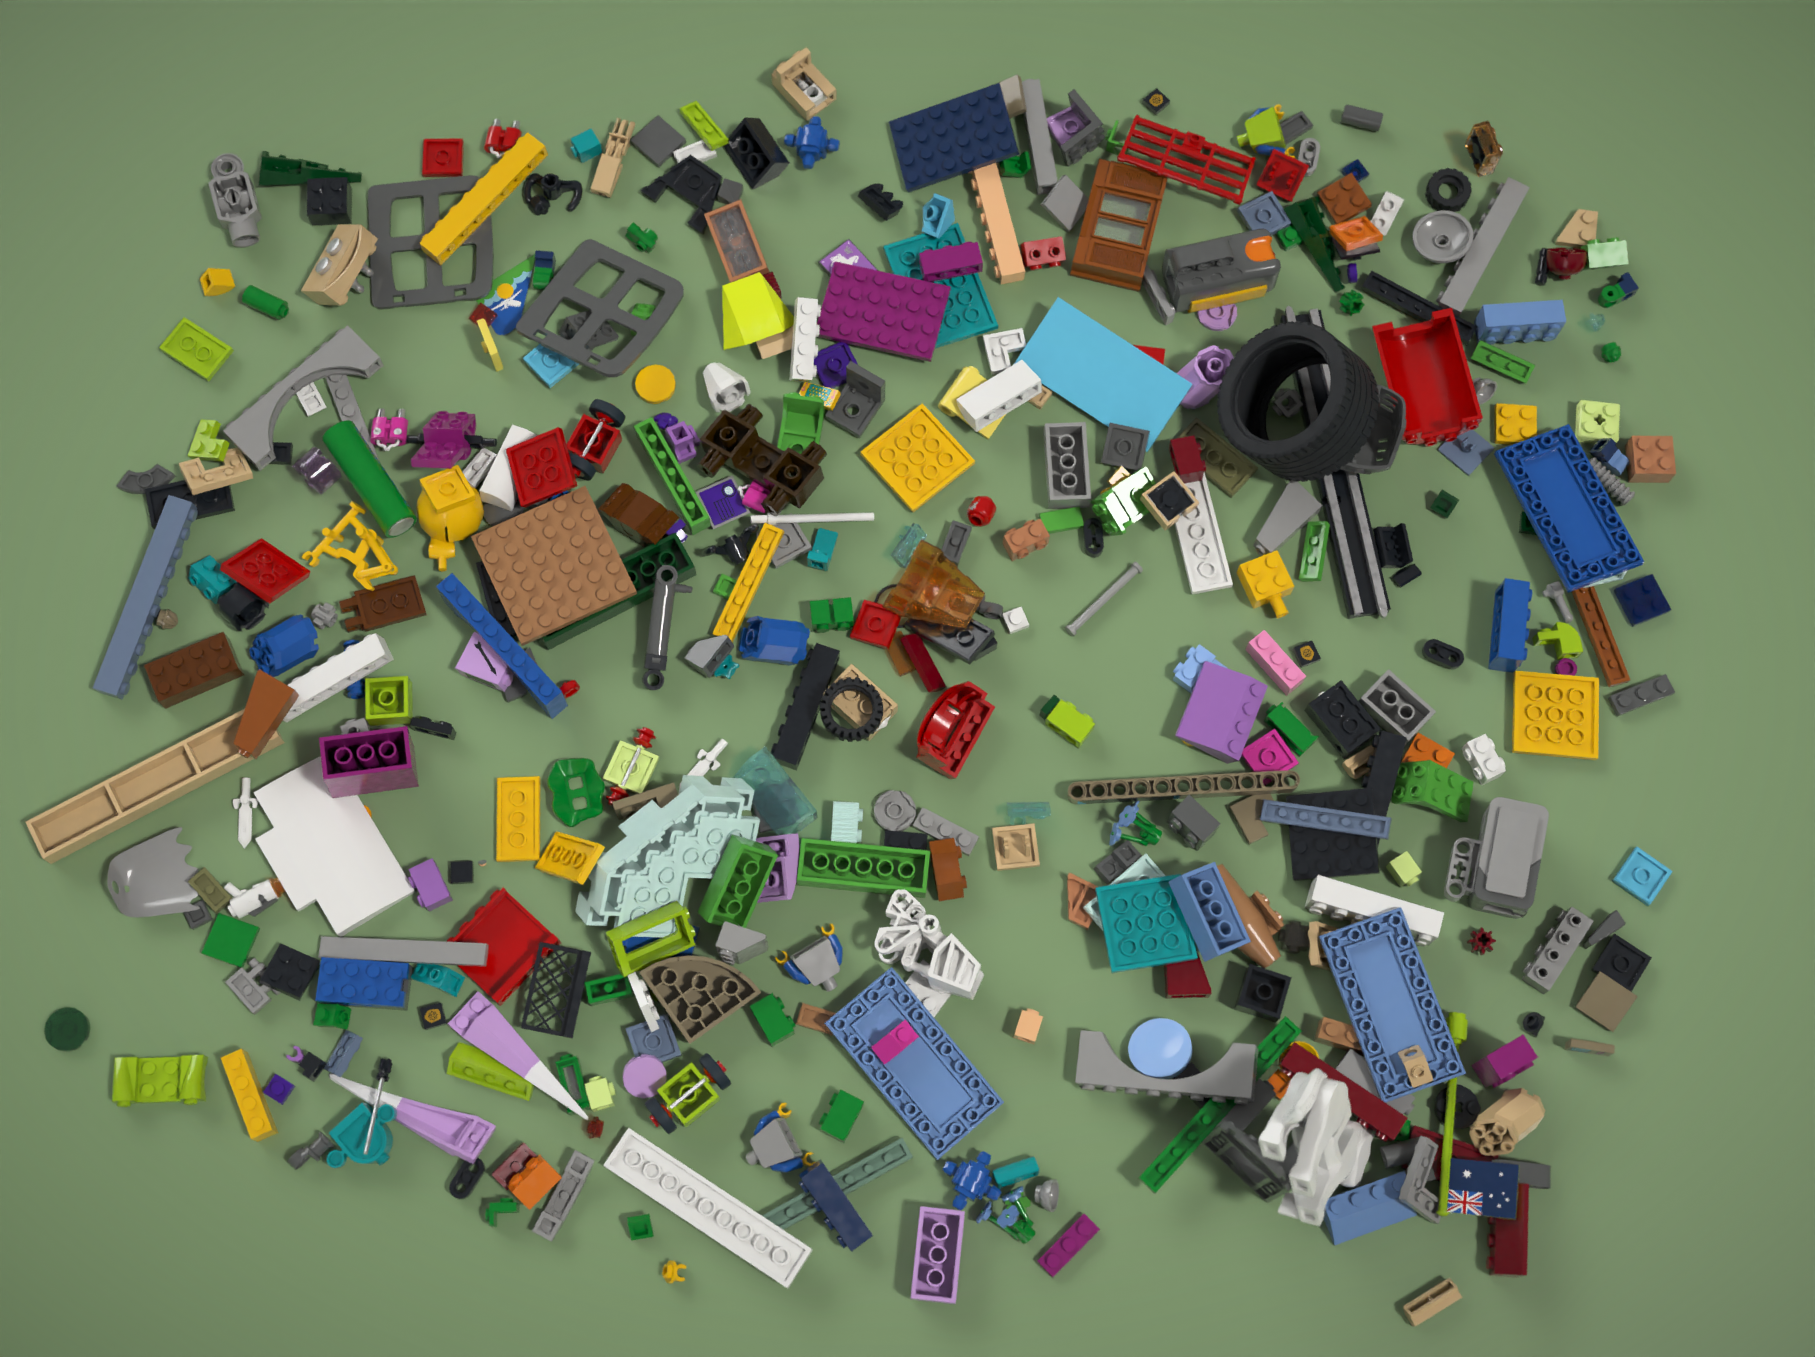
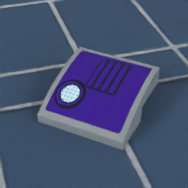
M733 476L695 492L710 518L712 529L750 513L749 509L742 504L743 498L740 496L738 485Z

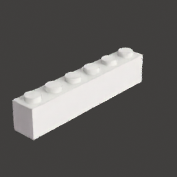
M376 633L367 635L358 644L347 647L344 652L330 657L324 664L311 668L307 674L294 678L288 686L295 689L299 697L283 721L289 722L394 660L385 639Z

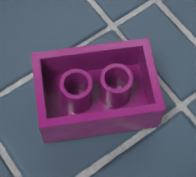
M1523 1034L1475 1062L1471 1067L1485 1088L1490 1085L1495 1088L1534 1065L1532 1061L1538 1058Z

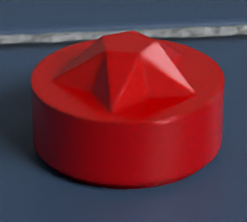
M576 680L565 681L559 689L562 691L564 698H569L579 691L580 686Z

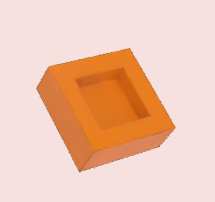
M1279 1069L1267 1080L1273 1085V1091L1276 1093L1274 1097L1278 1100L1286 1094L1291 1081Z

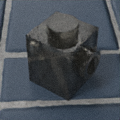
M1289 921L1288 924H1285L1278 933V942H1281V949H1287L1288 953L1295 954L1300 953V951H1308L1310 948V940L1308 938L1309 926L1301 925V922Z

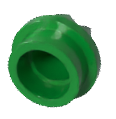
M1616 342L1608 343L1601 348V356L1605 361L1614 363L1619 360L1621 348L1617 346Z

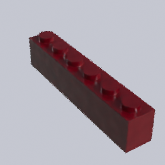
M1295 1042L1291 1044L1278 1065L1282 1069L1280 1072L1290 1079L1298 1072L1310 1074L1318 1068L1327 1075L1328 1079L1345 1083L1348 1088L1351 1116L1356 1118V1122L1360 1123L1363 1128L1368 1129L1369 1127L1376 1132L1374 1135L1384 1142L1387 1140L1393 1141L1408 1117Z

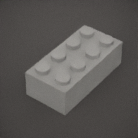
M1086 422L1045 424L1043 435L1048 509L1089 507L1091 490Z

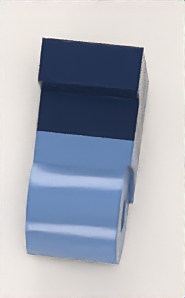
M1612 438L1599 439L1589 453L1597 458V461H1600L1602 466H1606V470H1610L1611 474L1620 476L1630 464L1629 459L1615 446L1617 443Z

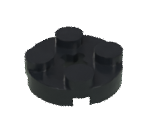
M1457 1085L1456 1104L1460 1103L1462 1105L1461 1113L1459 1111L1455 1112L1454 1129L1460 1130L1471 1126L1475 1122L1481 1108L1477 1097L1470 1089ZM1447 1087L1441 1090L1435 1099V1115L1442 1125L1445 1123Z

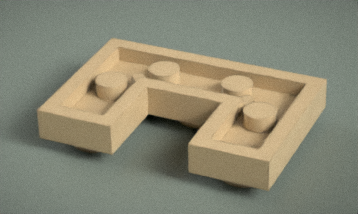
M237 447L228 449L222 462L224 466L206 471L199 458L179 463L180 471L192 495L253 479L252 471L242 452Z

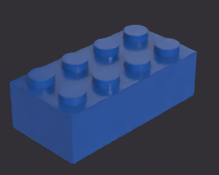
M1505 578L1495 591L1488 666L1490 670L1513 673L1521 666L1523 660L1525 661L1527 658L1525 641L1528 640L1529 629L1526 628V624L1531 615V609H1528V602L1532 598V589H1529L1530 582Z

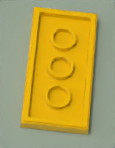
M540 776L497 778V862L540 860Z
M557 831L535 868L540 872L583 885L605 847L599 843Z

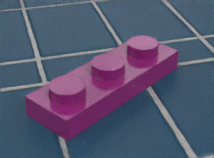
M1084 1213L1037 1262L1053 1278L1100 1229Z

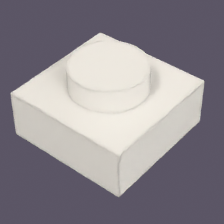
M1022 607L1002 614L1009 634L1029 627Z

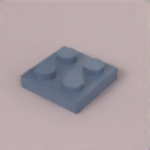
M1272 191L1238 207L1237 210L1249 231L1266 229L1272 236L1277 231L1287 228L1292 224Z
M668 1014L659 1016L660 1019L656 1020L659 1029L651 1032L647 1021L626 1028L635 1058L648 1054L657 1057L663 1063L682 1056Z

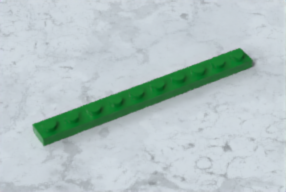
M1286 1016L1258 1046L1256 1082L1302 1032ZM1210 1098L1138 1179L1155 1194L1236 1105L1234 1100L1226 1099L1225 1103L1214 1102Z

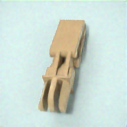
M620 118L616 119L612 133L609 132L606 152L601 155L591 186L592 193L611 198L623 168V164H621L623 156L626 155L628 148H630L629 142L635 128V122L631 121L628 126V120L623 119L621 122Z

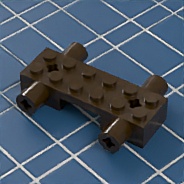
M747 404L737 416L724 409L699 439L704 452L707 454L697 464L698 468L705 475L713 478L722 466L726 464L771 491L761 505L773 516H778L788 502L800 509L824 479L821 466H819L827 455L824 448L813 441L801 454L789 447L783 451L759 437L755 426L763 418V415L756 407Z

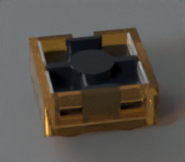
M1488 120L1474 124L1465 142L1478 177L1493 174L1503 154L1502 146L1496 140L1495 129L1491 127Z

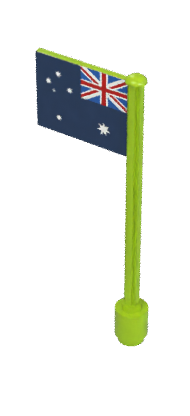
M1450 1012L1446 1018V1023L1459 1054L1462 1042L1467 1041L1468 1020L1466 1019V1014ZM1457 1077L1450 1079L1447 1082L1439 1204L1436 1213L1439 1216H1448L1449 1213L1516 1220L1520 1165L1452 1158Z

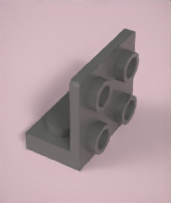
M588 310L566 317L558 332L560 336L567 340L572 339L592 312ZM606 321L585 348L592 351L594 347L618 340L619 336Z

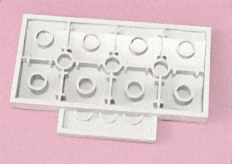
M321 756L254 792L274 827L255 839L297 911H301L318 901L339 937L346 935L416 892L358 795L332 798L323 780Z

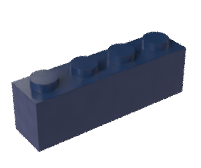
M821 1159L799 1174L802 1180L799 1182V1185L806 1194L810 1191L814 1197L811 1202L817 1211H824L827 1216L824 1221L830 1230L834 1228L837 1230L839 1236L836 1238L843 1248L848 1246L852 1252L873 1236Z

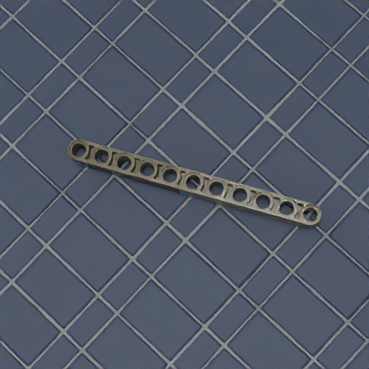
M1284 770L1074 782L1069 786L1067 797L1071 803L1078 805L1133 802L1137 800L1185 799L1188 795L1193 798L1282 794L1295 791L1300 783V777L1295 771ZM1284 778H1292L1295 784L1293 786L1286 785ZM1263 779H1271L1273 786L1266 787L1263 784ZM1249 780L1252 783V787L1244 788L1241 781ZM1228 781L1231 784V788L1228 790L1223 789L1220 786V782ZM1185 783L1189 790L1181 792L1177 785ZM1199 783H1208L1210 789L1207 791L1201 790ZM1164 784L1168 791L1160 793L1157 791L1156 786ZM1138 785L1144 786L1146 793L1138 794L1135 791V787ZM1118 786L1123 787L1125 794H1115L1114 788ZM1094 788H1101L1104 794L1100 797L1095 796L1092 792ZM1080 789L1083 795L1076 798L1071 794V791Z

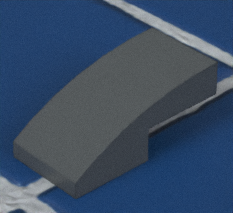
M1127 840L1094 867V871L1108 885L1142 855Z

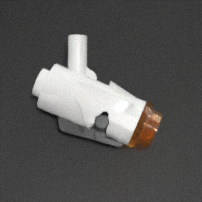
M271 877L264 882L252 885L253 888L249 890H239L229 882L224 889L235 897L229 900L230 905H228L232 916H238L240 919L250 914L255 917L276 903L278 898L282 897V894L286 892L278 877L274 879Z

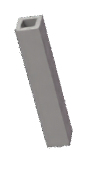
M1027 79L1022 81L1027 112L1023 113L1036 191L1037 195L1049 194L1058 181L1040 79Z

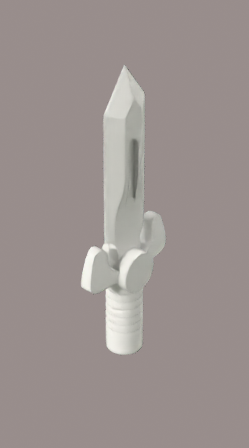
M721 739L711 752L707 753L701 749L697 758L701 759L703 756H706V758L700 760L688 775L704 776L710 769L709 765L713 762L714 765L711 769L714 771L719 768L720 763L716 760V757L728 743Z
M242 778V795L240 799H233L235 809H238L239 804L242 803L239 809L238 841L244 849L251 841L252 808H250V803L252 802V807L256 809L259 802L257 798L250 797L251 778Z

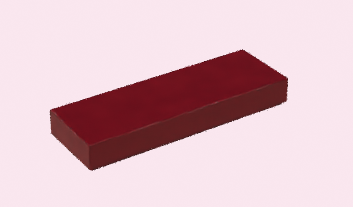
M911 634L901 638V642L927 691L931 693L946 688L947 686L921 637L917 634Z

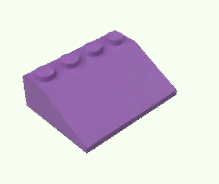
M1204 661L1175 736L1227 764L1239 761L1268 686L1248 675Z

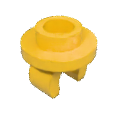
M673 1260L668 1261L663 1267V1278H665L667 1283L685 1281L684 1277L677 1275V1271L679 1269H686V1265L676 1264Z

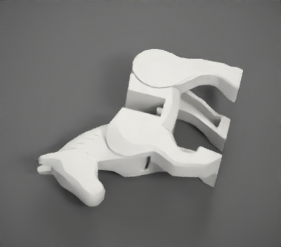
M1318 1068L1310 1074L1298 1072L1293 1076L1284 1098L1276 1107L1258 1141L1262 1156L1283 1162L1286 1155L1287 1135L1292 1130L1298 1158L1289 1174L1292 1192L1285 1193L1278 1213L1300 1219L1304 1223L1321 1226L1326 1203L1339 1184L1351 1189L1359 1186L1370 1156L1371 1142L1376 1132L1371 1128L1364 1129L1360 1123L1349 1120L1352 1114L1346 1084L1328 1079L1327 1075Z

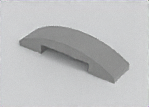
M576 1150L574 1151L548 1205L542 1211L532 1230L534 1233L551 1242L553 1241L577 1200L595 1160Z

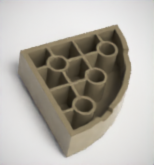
M672 957L656 962L639 971V974L689 1044L761 993L751 979L738 969L708 957Z

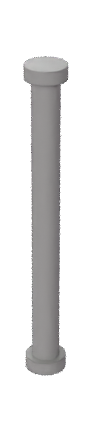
M1137 562L1131 564V568L1071 625L1068 624L1065 630L1071 636H1075L1077 634L1076 631L1137 573L1140 574L1143 571L1142 567Z

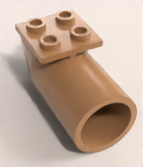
M1220 864L1217 868L1251 940L1250 943L1237 949L1260 967L1266 969L1281 957L1272 936L1276 935L1284 926L1282 923L1283 918L1277 911L1271 909L1269 906L1270 902L1263 893L1260 894L1256 891L1249 898L1225 866Z

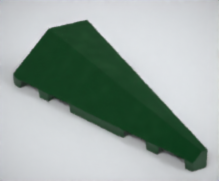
M267 151L262 152L259 185L307 184V179L347 177L349 183L361 182L362 172H347L344 168L331 170L326 164L303 159H289L285 155L273 157L269 156Z
M1319 196L1295 202L1284 208L1283 210L1334 291L1339 292L1345 289L1338 276L1341 273L1340 268H1335L1333 261L1336 254L1329 230L1326 229L1323 222L1325 216L1318 208Z

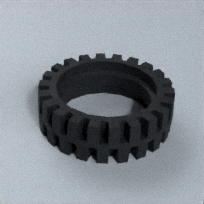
M846 677V680L839 679L837 683H832L830 688L826 689L821 699L820 715L823 725H825L826 730L832 736L838 737L842 741L848 740V742H853V740H856L858 742L863 738H868L879 727L883 716V703L878 690L876 691L872 684H868V681H861L857 677L855 679ZM855 690L861 692L869 698L872 704L873 712L870 720L864 726L857 729L841 727L834 721L831 715L833 700L845 691Z

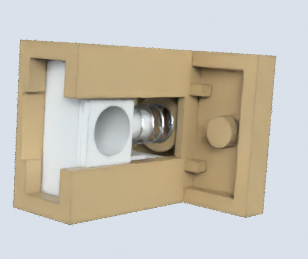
M806 47L801 51L795 52L788 61L780 63L773 71V74H771L772 85L806 121L837 99L836 88L811 63V52Z

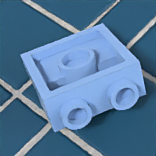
M1200 644L1197 648L1192 646L1185 655L1188 658L1185 663L1180 662L1174 669L1175 676L1173 681L1192 694L1204 661L1222 667L1225 666L1215 659V655Z

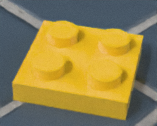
M1496 403L1494 406V444L1513 445L1537 436V406Z

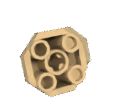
M1523 1088L1505 1090L1502 1098L1481 1113L1471 1126L1469 1134L1474 1146L1485 1156L1510 1154L1514 1150L1516 1143L1532 1132L1544 1117L1545 1109L1540 1097L1535 1094L1533 1096L1527 1094L1528 1091Z

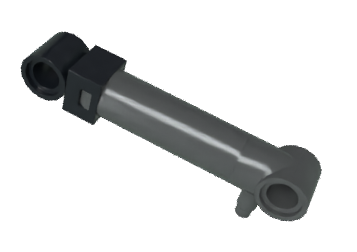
M670 565L660 567L655 575L649 634L643 667L648 669V671L642 677L644 687L649 690H658L664 684V676L661 671H666L675 592L692 593L693 589L692 586L676 584L678 574L676 569ZM668 570L671 572L672 579L669 582L662 580V571ZM651 674H656L659 678V682L655 686H651L648 683L647 679Z

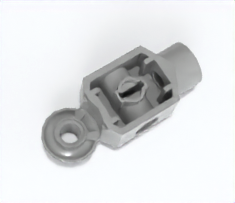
M223 153L213 160L211 173L214 178L208 183L217 218L223 229L229 230L233 246L249 247L260 241L256 223L262 219L256 193L248 173L243 172L244 164L241 158L232 153ZM232 168L230 172H225L226 169Z

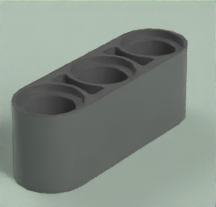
M1492 1160L1495 1163L1520 1165L1518 1183L1529 1184V1188L1551 1189L1550 1165L1511 1160Z

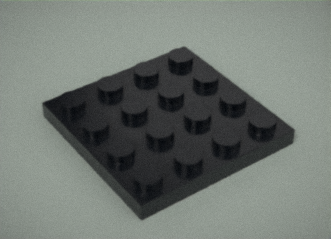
M1372 788L1286 796L1287 803L1375 815ZM1289 825L1294 881L1313 880L1318 875L1336 878L1380 874L1377 838Z

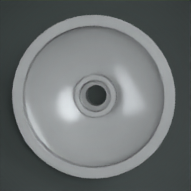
M1442 210L1429 213L1418 221L1413 230V245L1416 251L1423 258L1435 263H1450L1462 258L1470 250L1473 243V229L1470 223L1462 215L1452 211Z

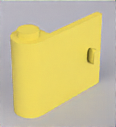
M964 367L939 402L938 408L946 415L951 417L958 416L967 423L959 410L956 399L986 382L987 379L981 376L975 367ZM1004 416L977 432L986 439H989Z

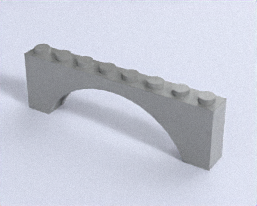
M347 325L344 329L337 331L330 341L323 343L317 352L309 355L298 368L292 369L284 380L277 382L271 391L259 397L252 407L245 409L239 418L231 421L223 432L254 466L261 471L276 458L273 447L275 425L284 406L298 391L314 381L333 375H357L369 379L384 365L380 357Z
M1081 1030L1075 1083L1081 1086L1082 1090L1094 1091L1096 1087L1103 1088L1104 1092L1116 1093V1089L1125 1090L1124 1093L1137 1095L1138 1091L1146 1092V1095L1159 1097L1160 1093L1168 1094L1170 1098L1181 1099V1096L1185 1095L1190 1096L1192 1100L1203 1101V1098L1207 1097L1212 1098L1214 1102L1225 1103L1226 1099L1234 1100L1236 1104L1247 1105L1248 1101L1254 1102L1258 1047L1253 1044L1233 1043L1222 1059L1202 1073L1183 1079H1158L1138 1073L1125 1065L1114 1053L1107 1036L1103 1032Z

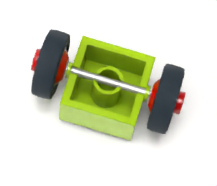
M708 1053L699 1059L706 1076H702L691 1062L657 1090L668 1104L666 1105L667 1108L663 1104H659L654 1097L645 1103L646 1108L652 1114L649 1118L656 1127L661 1125L668 1134L676 1130L677 1125L672 1120L671 1114L674 1112L687 1128L721 1100L709 1082L716 1083L720 1089L724 1090L730 1086L731 1081L724 1073L727 1070L719 1060L716 1062Z

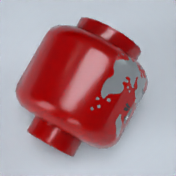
M987 496L975 497L967 509L969 521L978 527L988 525L996 513L995 503Z

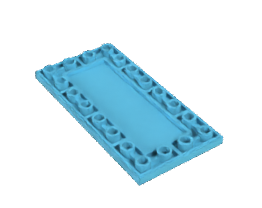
M1059 297L1015 361L1017 363L1023 360L1041 379L1043 385L1107 427H1109V423L1150 431L1146 448L1147 453L1193 385Z

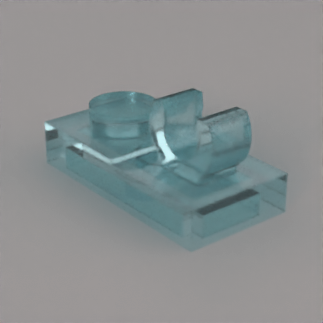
M913 523L911 527H905L907 533L905 536L899 535L901 541L891 554L896 563L905 569L927 537L919 524Z
M1049 802L1007 803V814L1010 816L1011 825H1014L1016 817L1022 818V825L1026 824V816L1033 817L1034 819H1044L1046 816H1051V808Z

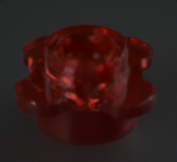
M597 1116L593 1120H589L587 1126L589 1139L594 1137L600 1138L604 1121L598 1120L599 1117Z

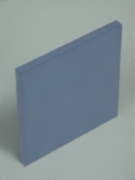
M1469 430L1457 436V439L1454 441L1444 442L1438 451L1469 476L1494 450V447L1474 430Z

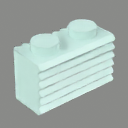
M833 802L831 841L861 842L862 830L858 829V821H863V809H859V803Z

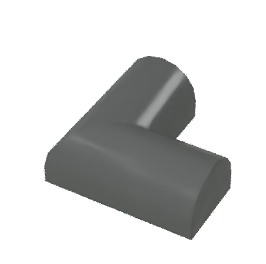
M1420 1137L1379 1147L1385 1168L1388 1169L1403 1164L1409 1166ZM1432 1166L1426 1182L1436 1180Z

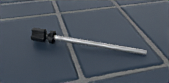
M382 1058L379 1062V1073H377L376 1079L380 1082L363 1154L365 1155L369 1151L383 1084L389 1081L388 1075L391 1073L393 1064L391 1059Z

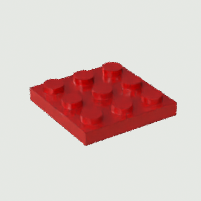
M557 427L506 449L521 507H528L578 486L562 428Z
M262 538L223 562L220 568L222 572L269 604L309 578L311 572Z

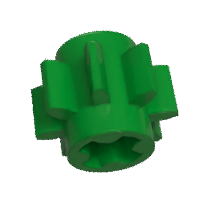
M1353 289L1351 292H1344L1339 300L1342 304L1339 309L1349 316H1352L1353 313H1360L1365 305L1361 301L1364 296Z

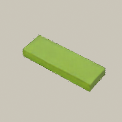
M697 101L680 108L681 115L711 151L728 144L726 135Z

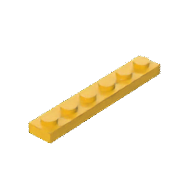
M764 523L712 633L714 636L727 635L733 643L785 533L782 529Z

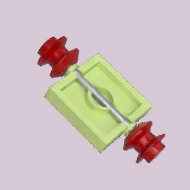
M646 727L637 729L639 736L633 737V741L637 745L636 747L620 740L603 776L604 781L618 786L611 787L612 795L606 796V799L609 800V805L613 806L612 802L629 797L626 790L636 794L645 791L659 761L658 755L644 750L652 748L650 741L651 739H656V736L653 735L654 731Z

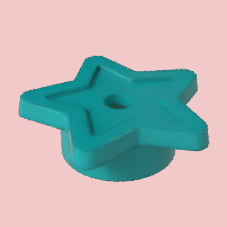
M729 654L716 669L714 676H723L731 679V676L734 675L740 665L733 662L732 655Z

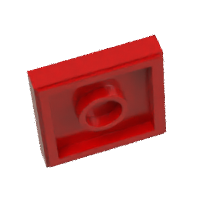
M463 138L423 139V177L463 176Z
M864 600L849 637L852 640L889 650L903 611Z

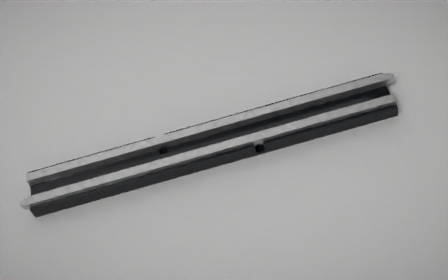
M1287 306L1285 315H1282L1280 323L1292 321L1294 323L1296 321L1309 322L1325 329L1321 310L1311 309L1308 314L1295 315L1293 309ZM1327 364L1307 366L1292 374L1295 389L1301 396L1300 401L1303 404L1300 407L1304 429L1315 421L1327 401L1331 382ZM1340 469L1336 472L1334 471L1329 476L1325 475L1324 478H1316L1325 520L1330 524L1329 538L1348 619L1377 614L1382 619H1385L1391 608L1359 473Z

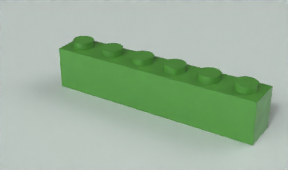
M650 417L635 425L634 429L639 442L692 535L710 527L711 523L707 512L653 418Z

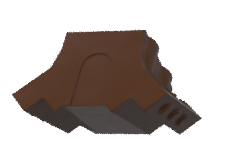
M622 483L597 509L611 521L615 530L643 547L649 543L656 545L680 518L672 510L666 509L661 503L641 491L634 490L626 483Z

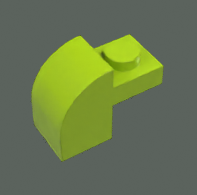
M1556 622L1551 629L1539 630L1532 638L1534 646L1554 644L1557 660L1578 658L1583 652L1578 632L1571 625L1563 622Z

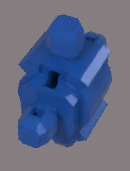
M813 116L809 124L804 125V128L798 127L797 136L795 134L785 135L784 139L786 146L796 147L797 155L803 159L802 163L805 169H812L815 161H819L820 157L825 159L827 149L829 151H838L840 147L839 140L828 138L827 130L821 126L820 117Z
M985 1151L978 1155L976 1158L977 1163L972 1160L968 1164L962 1161L958 1168L957 1164L947 1161L943 1167V1171L950 1177L954 1176L952 1184L955 1185L954 1191L959 1195L955 1196L953 1207L960 1211L967 1205V1199L972 1202L976 1198L982 1200L986 1194L987 1198L997 1201L1001 1195L999 1188L994 1185L990 1186L992 1178L988 1176L990 1171L985 1166L989 1165L991 1155Z

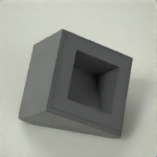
M724 178L718 192V202L728 205L740 200L744 191L743 184Z

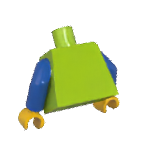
M1277 104L1275 107L1258 108L1245 122L1247 133L1237 136L1239 146L1242 147L1250 144L1255 153L1267 156L1271 155L1273 149L1286 155L1293 154L1295 151L1293 147H1289L1287 150L1284 149L1286 145L1279 120L1284 115V112H1280L1281 105Z

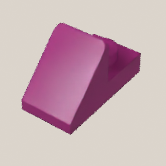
M904 1020L874 1044L871 1049L885 1065L919 1036L909 1023Z

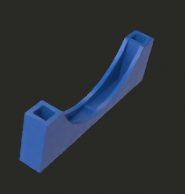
M453 573L436 586L445 604L457 617L464 620L495 651L551 719L568 706L562 691Z

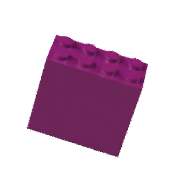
M407 726L319 738L323 780L332 798L419 787L415 750Z

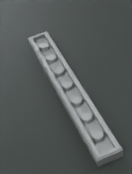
M321 936L318 958L486 966L489 945L486 943Z

